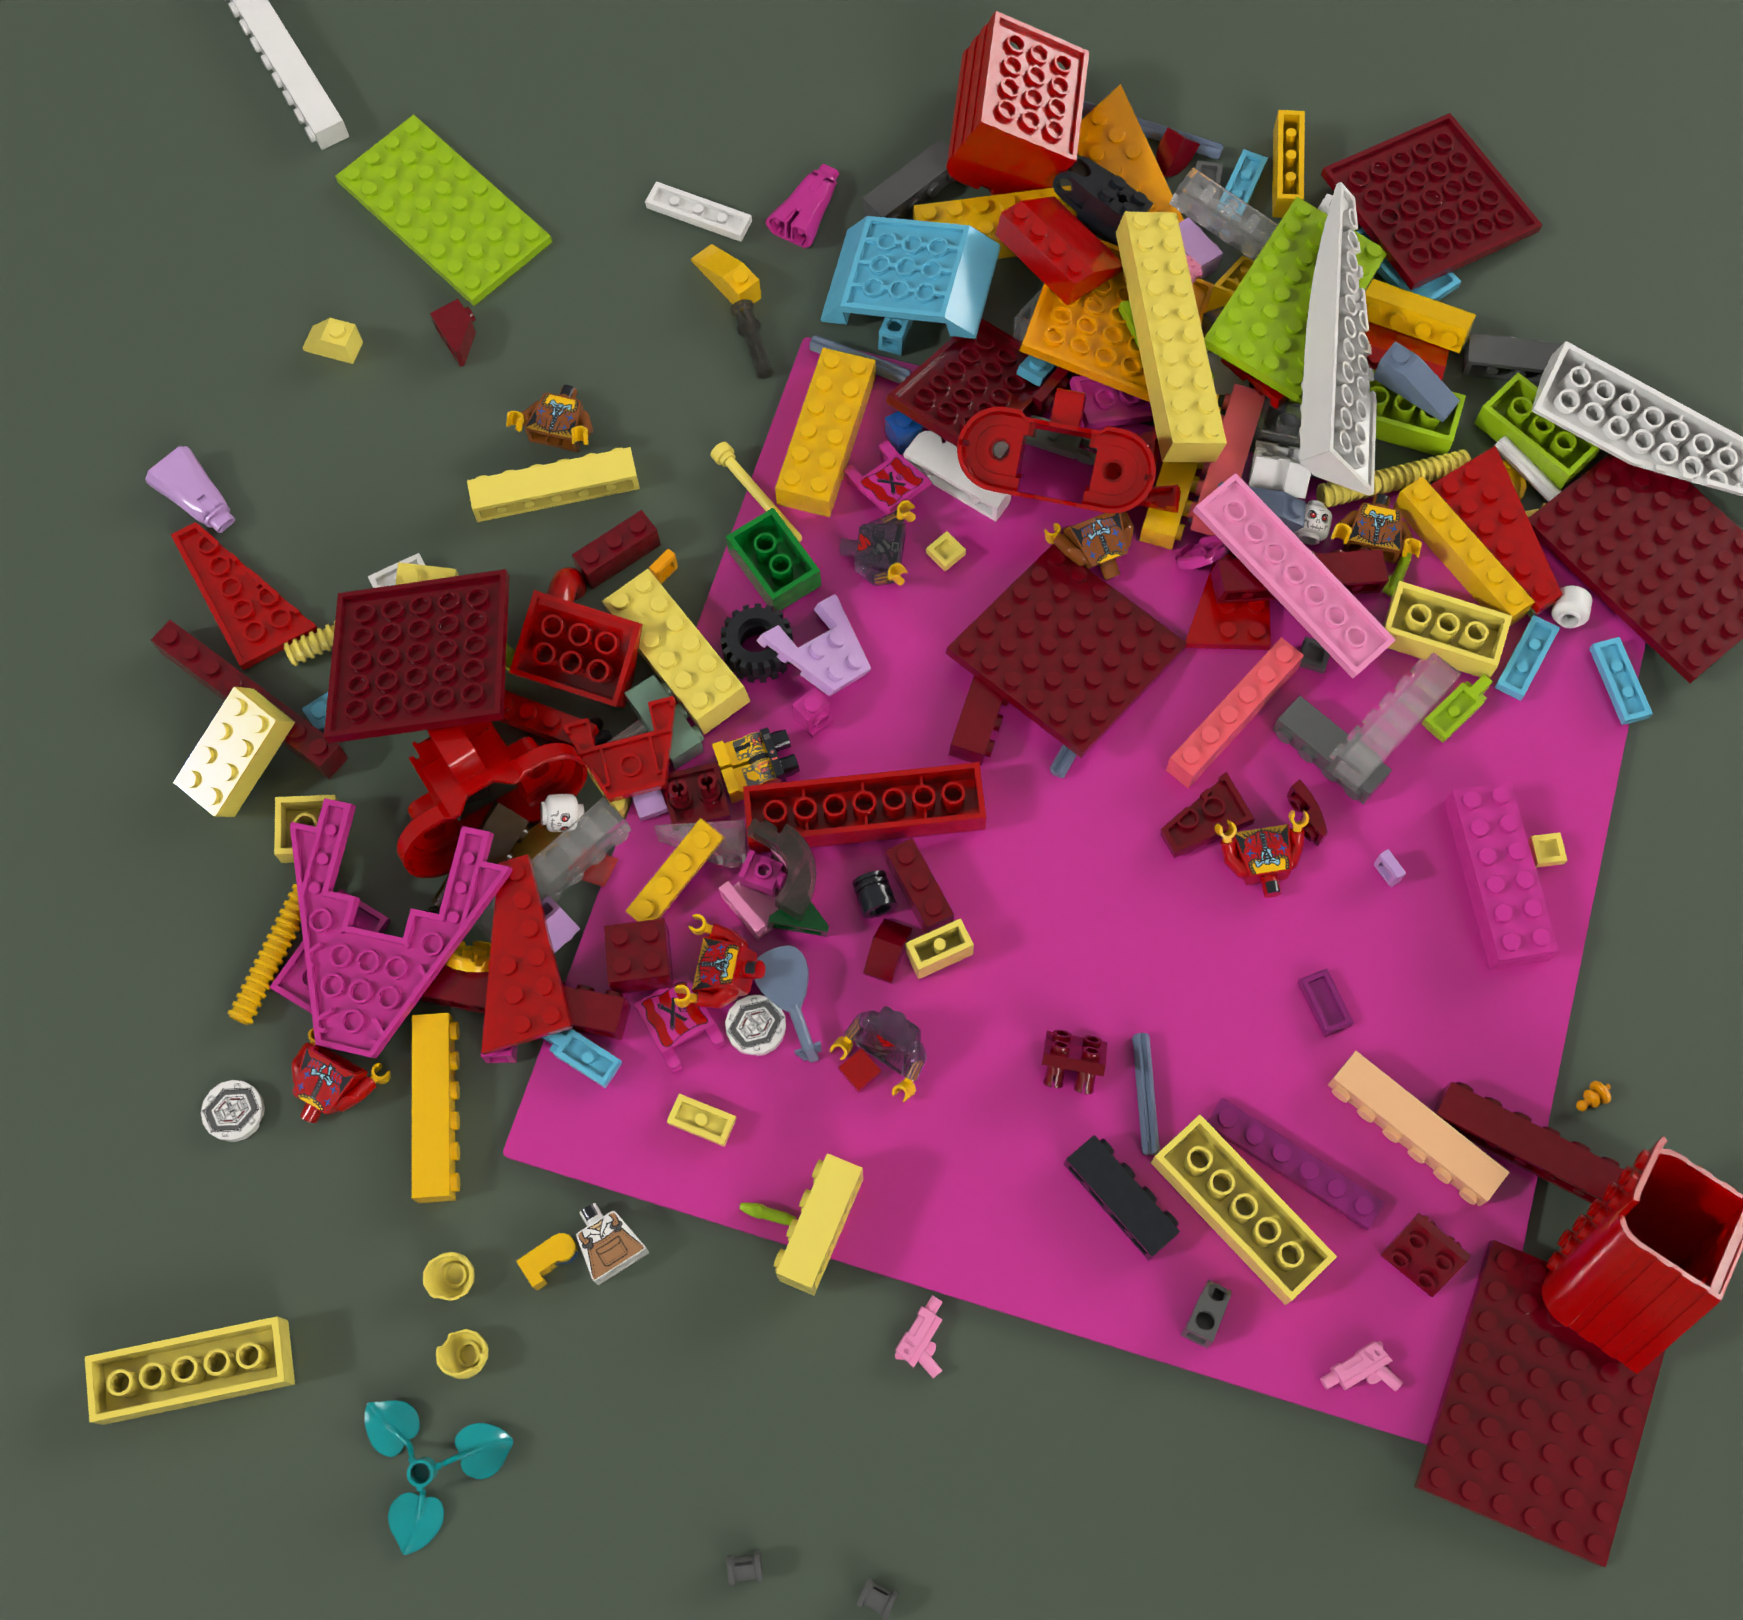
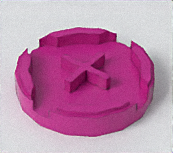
M1216 535L1201 538L1199 544L1195 546L1192 543L1186 544L1177 551L1175 559L1178 568L1194 569L1223 558L1230 552V549Z

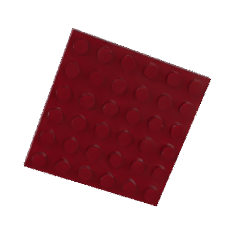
M1451 113L1328 165L1321 172L1322 178L1333 192L1336 184L1342 182L1355 197L1359 225L1373 242L1381 246L1386 253L1385 258L1410 290L1538 233L1542 227L1541 222Z
M1053 543L947 647L946 654L1082 758L1184 651L1187 642L1085 566H1078Z
M502 569L338 593L324 738L327 743L503 720L510 579L507 570Z

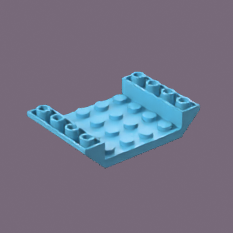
M866 216L847 230L821 315V322L847 325L850 313L946 323L950 336L976 339L1001 249L1000 244L970 225Z

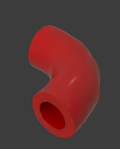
M565 567L556 571L553 575L546 594L574 602V600H578L585 595L587 585L579 570L573 567Z

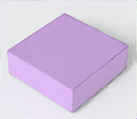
M661 790L632 797L641 822L668 812Z
M1389 849L1381 853L1374 862L1375 868L1391 888L1400 883L1406 874Z

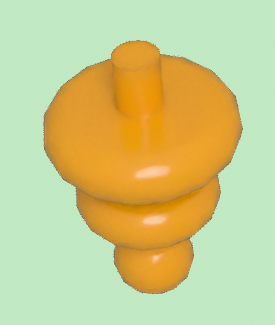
M1592 1081L1589 1085L1590 1090L1584 1091V1100H1579L1576 1103V1108L1583 1112L1587 1110L1589 1105L1596 1108L1599 1107L1600 1103H1610L1611 1094L1609 1090L1611 1086L1609 1084L1604 1085L1599 1081Z

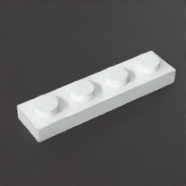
M657 181L645 201L646 208L740 242H742L752 223V216L750 214Z

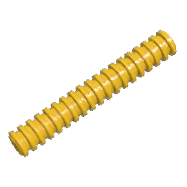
M297 884L292 885L293 892L288 893L289 900H285L283 903L285 908L280 909L279 913L281 915L276 917V925L271 926L272 933L267 934L266 938L268 941L263 942V951L259 950V958L253 962L255 966L249 969L250 976L245 977L246 984H242L240 987L242 992L237 993V1001H233L231 1004L233 1009L227 1012L230 1018L246 1025L253 1024L254 1020H252V1017L257 1016L258 1012L256 1009L262 1006L260 1001L266 998L265 991L270 990L269 983L275 980L273 975L278 974V966L284 962L282 958L288 955L287 948L290 949L292 947L291 940H295L297 937L295 932H299L301 929L299 927L301 917Z

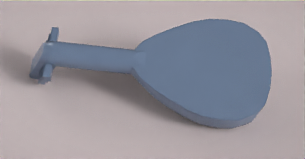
M787 945L771 949L757 958V960L764 962L766 971L764 977L755 979V982L761 992L772 1003L790 1013L802 1047L794 1051L795 1055L800 1056L801 1059L803 1058V1061L809 1060L810 1063L818 1061V1053L822 1052V1044L820 1041L813 1044L801 1011L809 982L807 961L803 953L796 947Z

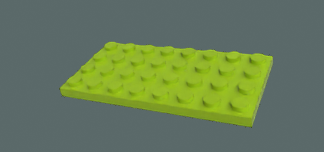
M414 114L335 175L337 182L473 306L552 243L551 236Z
M1299 197L1295 198L1204 338L1206 349L1295 402L1303 392L1301 383L1304 376L1309 301L1317 255L1327 218L1326 213ZM1354 231L1360 242L1361 252L1356 254L1358 265L1363 268V278L1359 279V288L1366 289L1386 257V253L1380 245Z

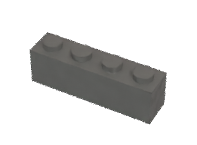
M939 139L862 198L863 214L865 216L903 219L910 213H913L914 205L923 204L928 199L936 197L941 189L949 183H954L956 180L949 175L946 168L949 146L942 139Z
M1470 333L1463 348L1462 376L1509 381L1519 372L1534 385H1539L1551 355L1563 343L1543 342L1537 339H1517L1512 336H1492L1485 333Z
M1301 696L1277 719L1273 728L1280 741L1293 746L1298 750L1302 759L1308 763L1315 764L1321 769L1322 774L1328 780L1337 782L1344 788L1345 793L1351 799L1359 800L1363 805L1386 781L1392 771Z

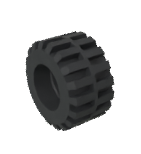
M755 603L754 608H749V605L742 606L743 611L739 612L737 609L733 611V618L727 617L724 622L725 627L721 629L720 641L725 663L728 664L733 673L736 672L737 677L741 680L744 677H747L748 682L754 683L755 679H760V683H765L768 677L774 680L778 678L777 673L780 671L783 674L787 670L786 664L791 663H784L778 659V653L770 647L761 652H750L744 649L742 644L749 637L761 635L777 625L782 628L793 642L790 623L787 618L783 619L781 611L773 612V607L770 605H766L765 608H761L759 603Z

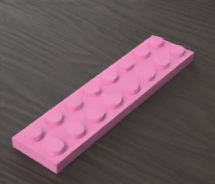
M1236 473L1193 509V512L1352 678L1356 677L1396 641Z

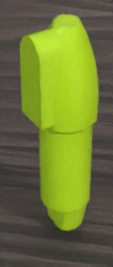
M1407 553L1406 557H1400L1394 573L1389 575V581L1384 586L1382 593L1392 597L1399 581H1404V576L1411 562L1412 553Z
M743 1202L739 1208L752 1217L790 1226L793 1218L796 1219L795 1216L787 1212L769 1208L759 1203Z

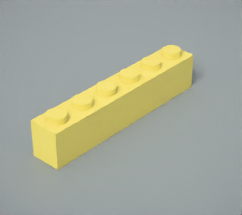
M631 447L614 448L609 452L599 454L589 453L579 458L560 459L555 463L535 464L525 469L506 470L501 474L481 475L475 479L467 480L471 507L477 522L640 489Z

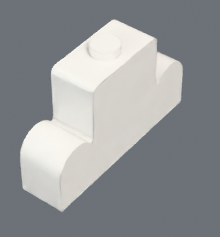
M932 431L919 433L904 452V458L928 477L933 485L995 522L1011 501V495L988 491L972 483L961 469L957 456V447L948 441L942 443L941 437ZM1001 441L995 445L994 453L998 458H1004L1008 455V444Z

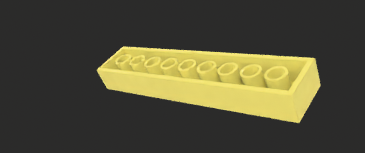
M1125 211L1117 228L1116 237L1162 462H1216L1227 442L1177 213Z

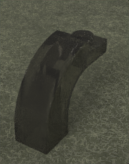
M753 819L748 827V836L779 854L788 869L787 881L775 899V907L802 921L811 905L816 885V865L812 851L805 839L787 823L782 832L778 833V828L769 821L762 820L760 822Z

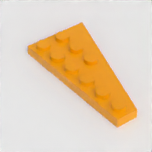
M1120 84L1081 120L1077 156L1089 158L1115 176L1123 178L1126 184L1136 191L1145 194L1148 200L1154 203L1148 212L1177 213L1178 222L1180 223L1184 220Z

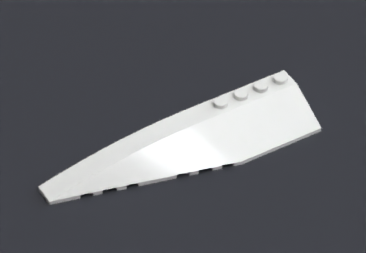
M1340 182L1336 184L1323 229L1309 301L1304 376L1301 383L1303 396L1300 406L1302 417L1301 427L1299 428L1300 450L1298 451V459L1300 464L1306 467L1314 476L1370 496L1374 494L1377 400L1376 393L1374 391L1370 392L1369 383L1374 380V372L1372 368H1369L1367 356L1372 353L1371 344H1369V340L1365 335V332L1369 331L1365 289L1359 288V279L1363 278V268L1358 265L1356 254L1361 252L1360 242L1354 232L1358 230L1355 197Z
M1567 341L1551 355L1541 376L1532 412L1630 465L1743 496L1742 436Z

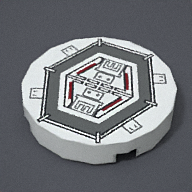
M762 995L746 996L738 1000L730 1008L725 1021L726 1034L732 1046L746 1055L762 1056L774 1051L783 1041L786 1031V1019L782 1009Z
M238 1080L222 1082L210 1090L203 1101L201 1109L202 1122L207 1131L216 1138L227 1142L244 1140L255 1133L265 1113L263 1097L258 1090L250 1084Z

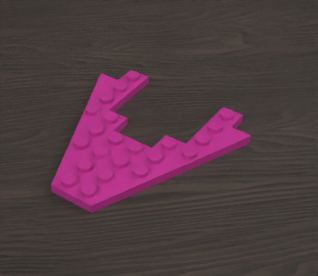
M324 798L317 827L295 822L290 824L315 1045L377 1058L511 875L513 869L509 866L487 862L494 836L493 833L462 826L439 914L411 908L403 938L355 928L353 923L360 898L333 892L356 806L351 803Z

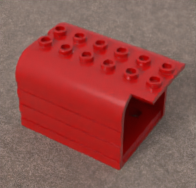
M995 11L990 21L983 26L980 34L973 39L969 48H966L962 54L946 165L949 175L956 181L975 189H979L981 186L987 188L991 195L1052 188L1054 178L1060 172L1072 167L1077 161L1089 51ZM1010 42L1015 43L1019 50L1013 48ZM1057 62H1060L1065 67V70L1061 69Z
M1664 1136L1648 1151L1643 1149L1635 1159L1633 1167L1627 1166L1620 1174L1617 1183L1611 1182L1601 1197L1602 1199L1596 1198L1588 1208L1586 1215L1582 1213L1579 1215L1571 1228L1572 1230L1566 1229L1557 1242V1245L1561 1248L1559 1252L1555 1251L1548 1260L1546 1267L1550 1270L1542 1285V1297L1545 1306L1557 1321L1576 1331L1579 1336L1590 1343L1592 1342L1601 1348L1603 1352L1612 1358H1616L1636 1374L1641 1372L1721 1302L1743 1250V1195L1726 1182H1722L1712 1176V1173L1701 1166H1697L1689 1161L1682 1154L1663 1148L1668 1142Z

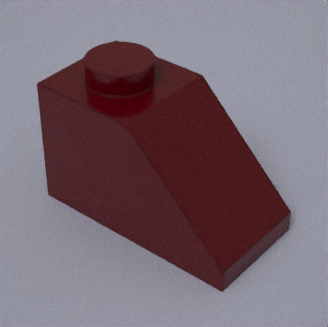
M456 299L431 312L430 315L437 332L458 365L462 367L466 363L476 334L472 323L476 319L469 306L464 308L459 299Z

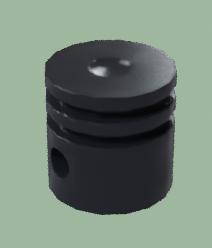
M883 870L865 873L852 882L862 915L865 918L884 915L897 907L889 880L886 878V872Z

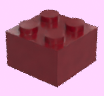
M664 918L604 926L607 976L611 990L625 994L674 987L670 935Z

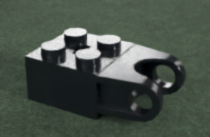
M1077 156V161L1072 167H1069L1067 171L1060 172L1053 181L1055 193L1079 213L1077 218L1116 246H1118L1116 231L1124 212H1148L1154 204L1148 200L1145 194L1136 191L1126 184L1123 178L1115 176L1084 156ZM1075 164H1082L1086 168L1085 176H1080L1076 173L1074 169ZM1065 178L1072 183V190H1064L1060 185V179Z

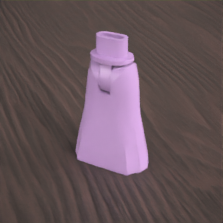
M188 446L177 447L148 470L145 478L146 483L176 503L197 521L209 528L213 527L218 533L223 532L234 523L235 518L229 513L230 508Z

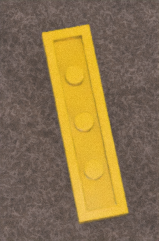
M700 818L626 909V912L636 921L660 919L723 842L725 837L704 819Z

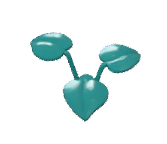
M399 1400L367 1403L365 1408V1428L372 1446L380 1454L394 1457L402 1451L405 1445L409 1455L408 1462L410 1463L407 1469V1479L419 1491V1495L414 1492L401 1494L392 1502L388 1512L390 1530L402 1554L408 1555L424 1547L435 1537L443 1524L444 1508L442 1502L436 1497H425L426 1490L424 1486L436 1478L438 1469L461 1459V1468L469 1477L485 1479L494 1475L504 1464L514 1443L513 1438L505 1430L487 1423L468 1425L455 1437V1446L459 1453L436 1463L430 1457H421L419 1459L415 1457L413 1444L409 1440L417 1435L420 1428V1420L417 1411L412 1405Z

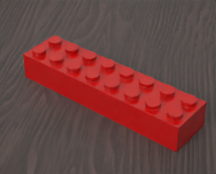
M980 762L743 786L749 849L755 851V853L771 852V847L774 845L782 851L784 849L792 850L986 829L987 816Z

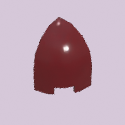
M1170 127L1166 129L1156 151V161L1164 177H1172L1183 171L1200 146L1198 142L1184 137Z

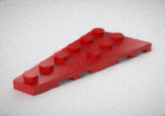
M1496 445L1431 484L1433 489L1535 601L1531 608L1536 614L1554 604L1562 596V592Z
M194 522L171 534L174 543L242 670L284 650V643L288 642L291 644L293 639L298 641L302 635L307 637L311 631L313 633L318 632V627L311 620H308L296 607L281 597L275 589L254 571L246 567L233 553L224 548L219 541L198 523Z
M1231 551L1226 556H1224H1233L1236 559H1238ZM1217 561L1213 562L1211 570L1213 569ZM1209 573L1185 640L1187 642L1186 648L1269 650L1271 647L1270 600L1216 603L1211 573Z
M528 854L498 863L499 865L509 866L513 870L495 896L481 1053L484 1055L573 1028L531 858Z

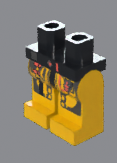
M767 727L761 729L760 732L750 733L743 738L726 743L719 741L712 744L732 804L744 799L743 786L787 782L786 777L800 771L795 754L780 759L778 757V751L791 747L786 729L770 733Z

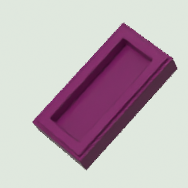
M1327 968L1299 979L1298 984L1324 1037L1354 1024Z

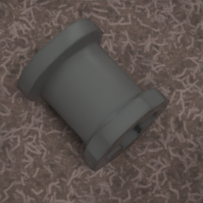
M755 1551L754 1555L735 1558L732 1554L727 1555V1571L730 1586H735L736 1582L757 1580L758 1583L763 1582V1566L760 1551Z
M868 1578L856 1605L860 1607L864 1605L881 1614L883 1620H887L899 1592L896 1590L890 1592L875 1584L873 1579Z

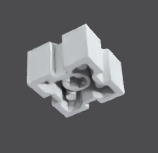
M1256 440L1249 470V486L1282 491L1296 498L1305 499L1311 472L1299 462L1298 451L1300 448L1291 446L1289 448L1280 447L1278 444Z

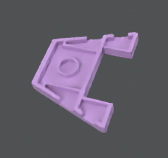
M835 594L819 602L814 608V611L830 629L829 631L800 647H797L779 625L764 632L756 640L762 647L765 648L768 645L778 653L777 658L782 662H790L800 669L802 677L829 697L862 678L871 670L868 660Z

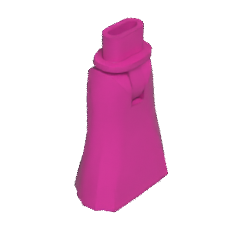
M822 164L818 170H813L812 173H809L793 193L766 219V225L772 234L802 248L810 247L825 210L833 196L839 172L835 168Z

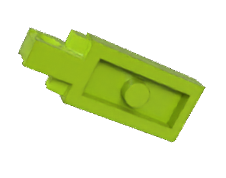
M1483 674L1473 685L1468 681L1462 682L1421 724L1438 740L1444 743L1484 704L1487 698L1483 693L1493 681Z

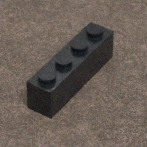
M1093 1135L1066 1159L1064 1165L1149 1261L1180 1233L1177 1228L1179 1223L1169 1211L1163 1212L1155 1204L1157 1198L1146 1186L1141 1188L1134 1180L1136 1175L1125 1162L1120 1164L1112 1155L1115 1152L1105 1139L1099 1140Z

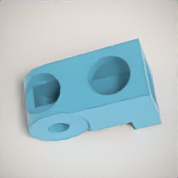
M885 317L879 330L878 349L901 356L904 342L913 320Z

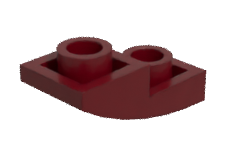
M1299 779L1290 787L1286 797L1295 811L1302 814L1303 810L1307 812L1309 822L1306 826L1302 827L1305 830L1304 837L1319 846L1327 835L1326 823L1314 796Z

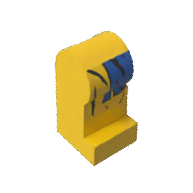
M558 1233L516 1262L531 1286L538 1291L548 1284L544 1278L546 1274L560 1264H568L575 1260L578 1255V1245L568 1234Z

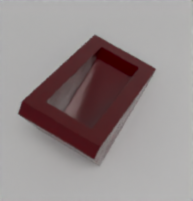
M884 918L873 936L863 974L892 984L912 928Z

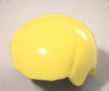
M445 1252L428 1262L423 1271V1285L434 1299L457 1300L470 1291L475 1281L473 1265L466 1256L457 1252Z
M469 1329L449 1333L444 1344L436 1349L437 1365L443 1373L457 1379L471 1378L484 1367L488 1359V1344L478 1332Z

